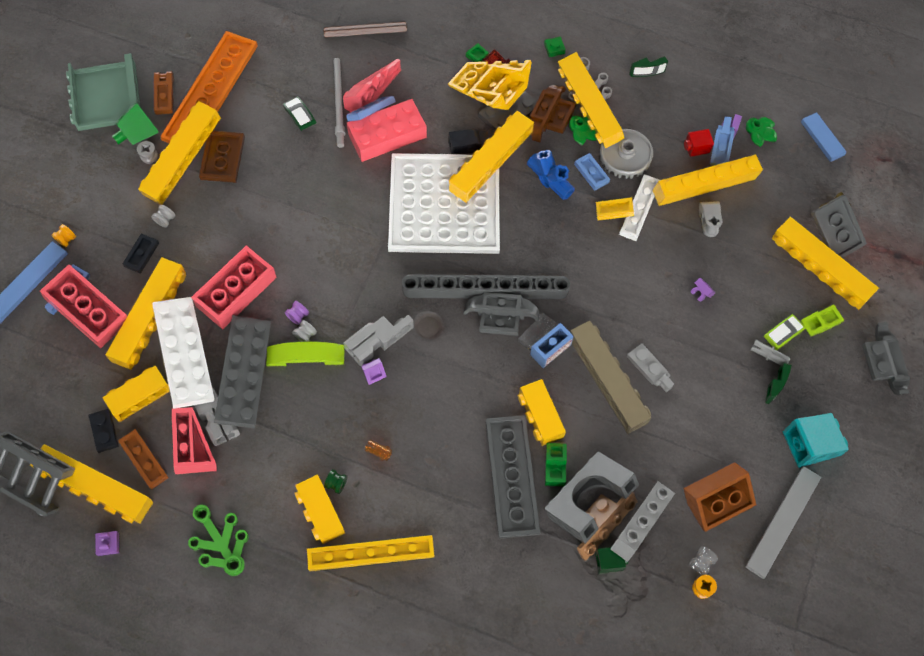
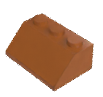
M735 462L683 488L687 504L704 532L756 506L749 472Z

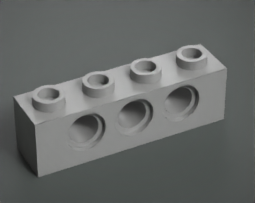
M658 481L615 541L611 550L628 562L675 493Z

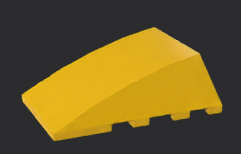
M517 60L510 61V64H502V61H495L493 64H488V62H467L448 85L492 108L509 110L528 86L532 62L531 60H525L524 63H518Z

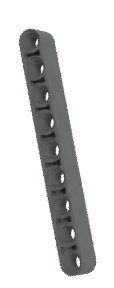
M410 274L402 279V291L408 298H473L484 294V292L522 295V298L564 299L569 293L571 283L565 276ZM410 284L414 285L413 288H408L406 286ZM426 285H433L434 287H432V288H427V287H425V286H426ZM445 285H451L452 287H451V288H445L444 286H445ZM464 285H469V286H471V288H468V289H467V288H464L463 286H464ZM488 285L490 288L485 289L482 286ZM505 285V286H508L509 288H508V289H503V288H501V286ZM520 286H526L527 289H522ZM539 286H544L546 289H540ZM557 286H563L565 289H559Z

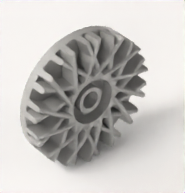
M622 129L625 139L606 149L603 143H601L600 161H602L601 165L605 164V170H608L609 174L613 171L614 176L618 175L621 178L622 175H625L626 179L628 176L632 179L634 175L638 177L639 174L642 175L644 170L647 171L653 158V147L648 138L642 133L632 129Z

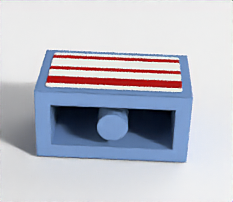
M560 323L532 346L530 355L544 368L571 346L574 336Z

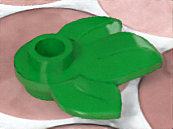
M573 116L569 121V128L573 132V138L580 145H583L586 139L597 141L595 137L596 131L595 129H590L587 123L589 120L587 116L583 118L581 116Z
M753 117L747 121L746 131L751 134V139L757 146L761 147L764 140L769 142L777 141V134L773 129L775 123L771 119L766 117L757 119Z

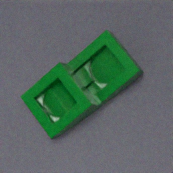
M546 444V486L564 487L566 485L567 444Z

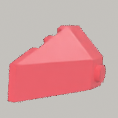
M394 60L354 85L349 91H346L343 96L344 108L353 112L377 100L401 71L400 60Z

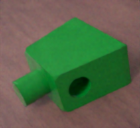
M134 103L116 121L115 124L120 130L113 134L112 137L118 145L126 139L134 145L157 134L159 131L140 106Z

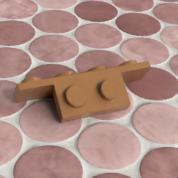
M634 492L627 499L622 497L617 503L601 494L586 511L587 514L594 518L599 530L586 544L582 542L577 547L582 559L586 561L593 555L598 546L609 537L613 529L622 522L628 512L634 509L637 503Z

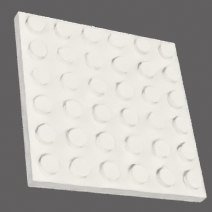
M392 153L388 252L499 254V169L465 203L449 191V180L453 174H457L465 162L470 161L472 155Z

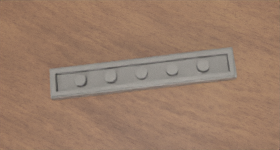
M805 466L801 468L745 568L762 579L766 577L818 485L821 476Z

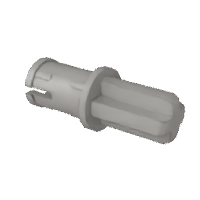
M757 339L751 348V351L781 366L784 363L788 364L790 361L789 356L775 350V347L771 348L759 342Z

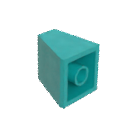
M832 413L794 419L783 431L798 468L841 456L849 450L848 442L842 436L839 429V422Z

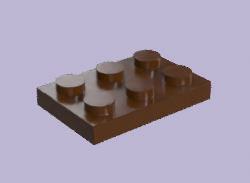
M211 132L206 140L199 173L200 180L236 183L245 140L244 133Z

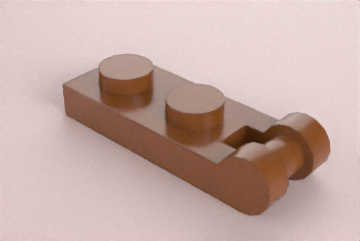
M167 71L164 74L154 72L155 115L173 113L174 76L172 71Z

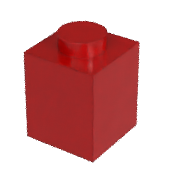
M709 129L688 132L687 138L684 141L685 150H688L690 157L708 154L714 145Z

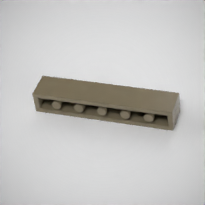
M588 321L570 330V333L574 336L572 345L627 434L647 425L651 419L649 408L641 402L639 392L632 388L628 375L620 369L618 359L610 353V347L600 337V331L597 326H593L591 321Z

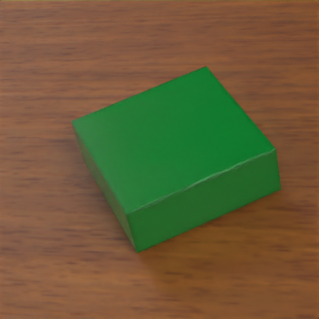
M478 43L466 52V57L472 62H483L490 55Z

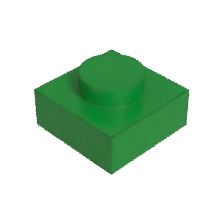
M561 36L544 41L549 57L565 54L566 49Z

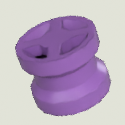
M294 301L291 309L285 311V315L297 325L300 324L303 317L309 314V311L297 301Z

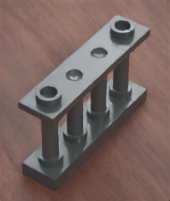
M8 431L0 433V473L9 452L16 455L17 458L9 480L0 475V491L33 509L40 516L46 517L58 512L59 508L51 504V500L59 480L72 476L75 468ZM27 461L33 465L34 470L27 488L24 489L17 485V482ZM42 471L50 474L51 480L42 499L33 493Z

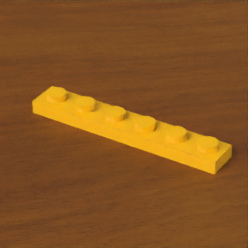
M432 535L309 548L307 549L308 570L316 571L434 558Z

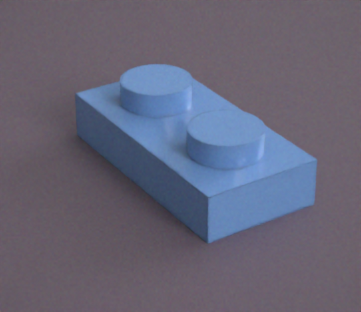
M590 153L575 161L574 165L594 191L610 182V178Z

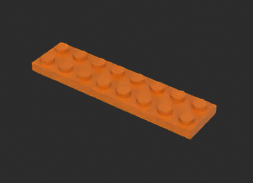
M228 31L225 32L160 136L162 141L170 143L171 137L177 133L182 121L186 120L191 108L198 101L217 110V112L219 111L258 47L256 41Z

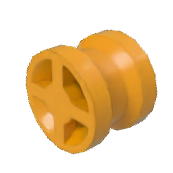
M61 224L57 232L51 235L65 248L69 245L70 240L76 238V235L63 224Z
M709 575L700 576L692 585L693 593L701 599L709 598L717 589L716 581Z

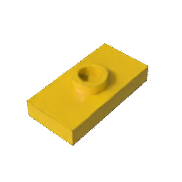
M632 197L596 202L598 220L634 216Z

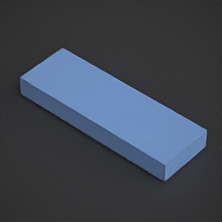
M394 96L381 97L347 114V120H361L395 103Z
M817 112L802 119V125L830 162L846 154V150Z

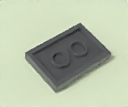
M524 91L509 110L492 108L487 105L478 113V117L496 131L516 111L528 118L537 101Z
M841 195L811 212L825 245L841 258L867 244L846 195Z

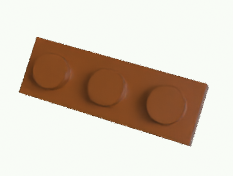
M136 429L118 440L151 490L169 478Z

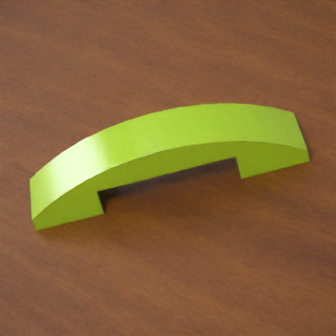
M290 342L267 347L266 365L286 366V363L324 362L325 365H344L345 348L344 345L327 342Z

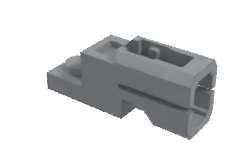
M407 315L405 318L398 319L393 326L382 316L375 323H368L343 343L344 348L360 366H363L364 363H367L374 357V351L380 346L385 351L413 329V319Z
M213 388L214 402L194 406L201 420H208L205 428L213 445L217 446L227 442L220 424L214 423L218 395ZM221 424L229 440L240 435L237 426Z

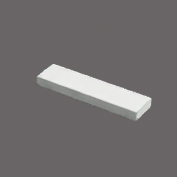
M644 174L633 200L634 216L626 217L619 235L637 241L655 197L652 190L657 182L660 181L659 179Z

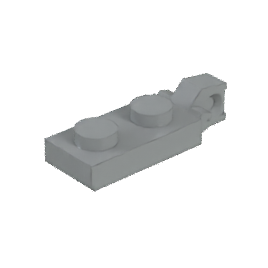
M640 344L628 353L627 358L652 385H660L665 392L672 389L674 383L669 378L670 374L643 344Z

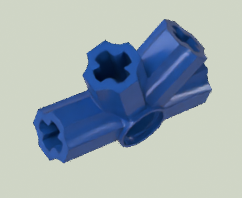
M545 150L537 154L535 153L527 161V165L539 176L543 186L546 188L550 187L562 200L568 199L574 192L575 188L566 180L569 178V169L567 166H556L551 151Z

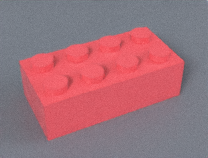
M413 99L377 111L361 120L347 122L348 135L361 162L427 138L426 124Z
M245 246L191 298L201 312L221 329H224L231 322L232 315L238 316L277 277L274 268L248 246Z
M71 265L64 268L40 290V293L47 302L100 349L119 332L127 318V315Z

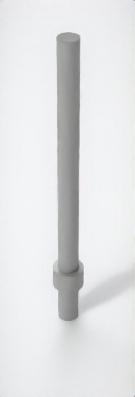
M334 58L335 135L337 136V147L342 148L344 147L345 126H343L340 59Z

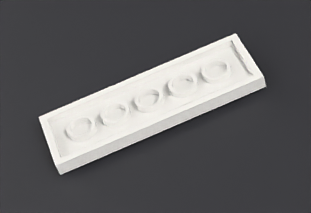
M186 297L152 302L173 409L214 402V394L192 298Z

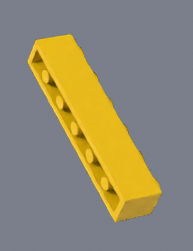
M575 52L558 61L560 67L558 72L562 79H566L565 84L569 92L573 91L574 94L572 96L575 103H580V111L583 117H588L587 123L590 129H595V137L598 143H603L606 149L625 139L622 128L578 53Z
M200 101L191 108L190 114L186 120L182 121L177 133L171 137L169 145L161 152L156 164L152 165L147 177L141 181L138 190L145 197L159 205L164 204L220 121L221 117L217 110Z
M518 111L510 115L506 119L505 124L502 127H498L494 135L484 142L483 147L474 152L470 161L465 162L460 171L451 176L449 191L467 203L533 132L534 122Z
M755 154L660 180L652 191L658 205L661 206L755 180L763 169Z
M792 217L783 223L772 237V240L778 246L785 249L791 257L801 262L807 270L812 271L822 282L829 285L835 293L841 295L851 306L856 307L858 310L879 289V287Z
M161 257L105 354L110 362L130 370L139 362L141 352L148 346L152 333L157 330L152 302L175 298L177 288L180 283L184 282L186 272L181 264Z
M45 444L42 446L41 450L75 468L73 475L59 480L57 486L61 488L64 485L69 487L68 491L78 497L81 494L87 496L86 500L96 506L98 503L104 505L103 509L113 515L116 512L122 514L121 518L131 524L133 521L139 524L142 522L153 504L149 497ZM42 471L41 478L45 479L47 476L51 478L50 474Z

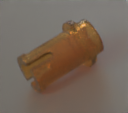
M370 439L368 444L375 448L366 445L365 451L380 457L381 461H388L392 454L390 447H385Z

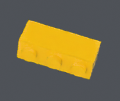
M155 365L145 369L139 376L128 379L119 388L110 390L102 398L118 422H121L167 394L170 390L169 385Z
M541 379L520 387L518 400L521 406H525L527 421L529 424H533V434L536 441L540 440L541 445L544 446L547 443L564 438L566 431L543 380Z
M318 474L296 484L295 486L298 491L294 494L299 504L304 503L306 510L303 513L307 522L312 521L315 527L311 531L316 541L320 539L322 544H325L345 534L344 528Z

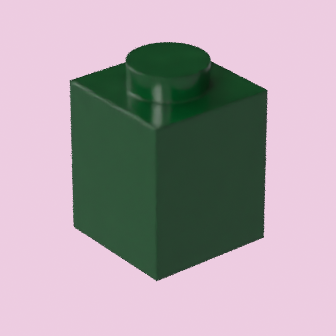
M611 547L597 549L595 552L598 574L623 571L628 564L626 560L613 552Z

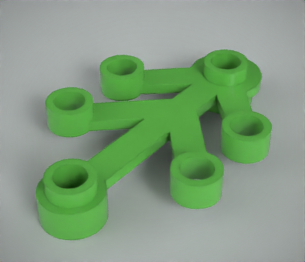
M206 505L196 506L193 510V517L198 522L204 524L214 542L201 540L194 536L188 541L189 547L192 550L206 549L221 552L225 558H212L209 554H202L198 560L199 564L205 568L209 566L224 568V571L230 576L241 574L245 568V562L241 554L244 543L249 539L248 533L245 530L237 531L235 534L237 541L233 554L228 548L233 527L238 523L237 516L234 513H228L225 516V527L221 537L210 519V509ZM201 512H206L204 518H200ZM230 517H235V520L232 523H228V519ZM241 533L245 534V538L243 540L238 539ZM198 540V545L193 547L192 542ZM209 557V562L203 564V558ZM237 562L238 567L231 569L232 563Z

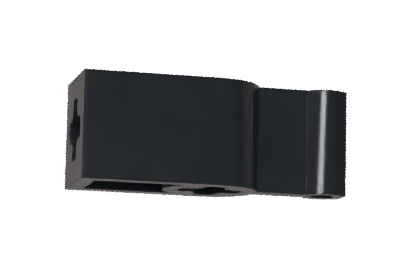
M466 129L449 132L448 143L451 154H467L480 150L484 142L494 135V130L478 131L477 129Z

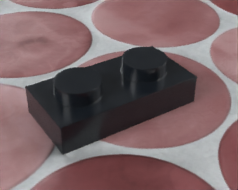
M141 233L122 263L123 266L141 274L159 245L158 240Z
M105 409L89 414L97 452L101 453L119 447L110 410Z

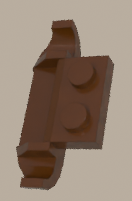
M551 85L546 90L543 89L530 115V120L534 122L533 132L531 133L533 141L540 143L543 131L546 132L547 129L561 134L564 133L576 108V103L561 99V94L566 91V87Z

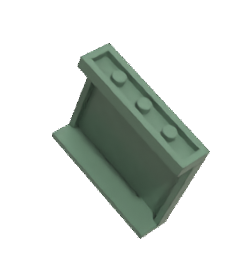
M131 53L124 54L125 62L74 70L71 63H68L66 76L70 85H67L68 93L71 96V99L68 100L69 107L72 110L70 120L72 125L75 124L78 131L116 125V121L134 103H137L141 108L136 64Z

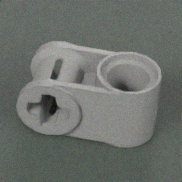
M700 202L699 216L701 218L702 231L708 237H715L719 233V227L722 225L720 202Z

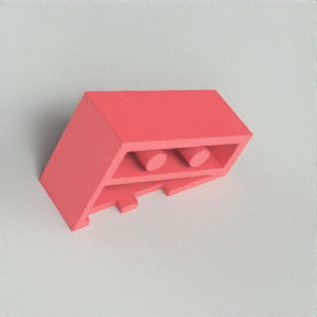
M193 407L172 409L175 474L217 471L216 462Z

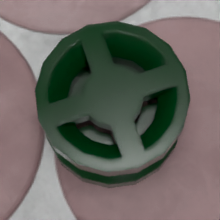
M332 469L325 480L324 488H331L335 493L340 494L345 487L348 476L345 474L340 475L336 470Z

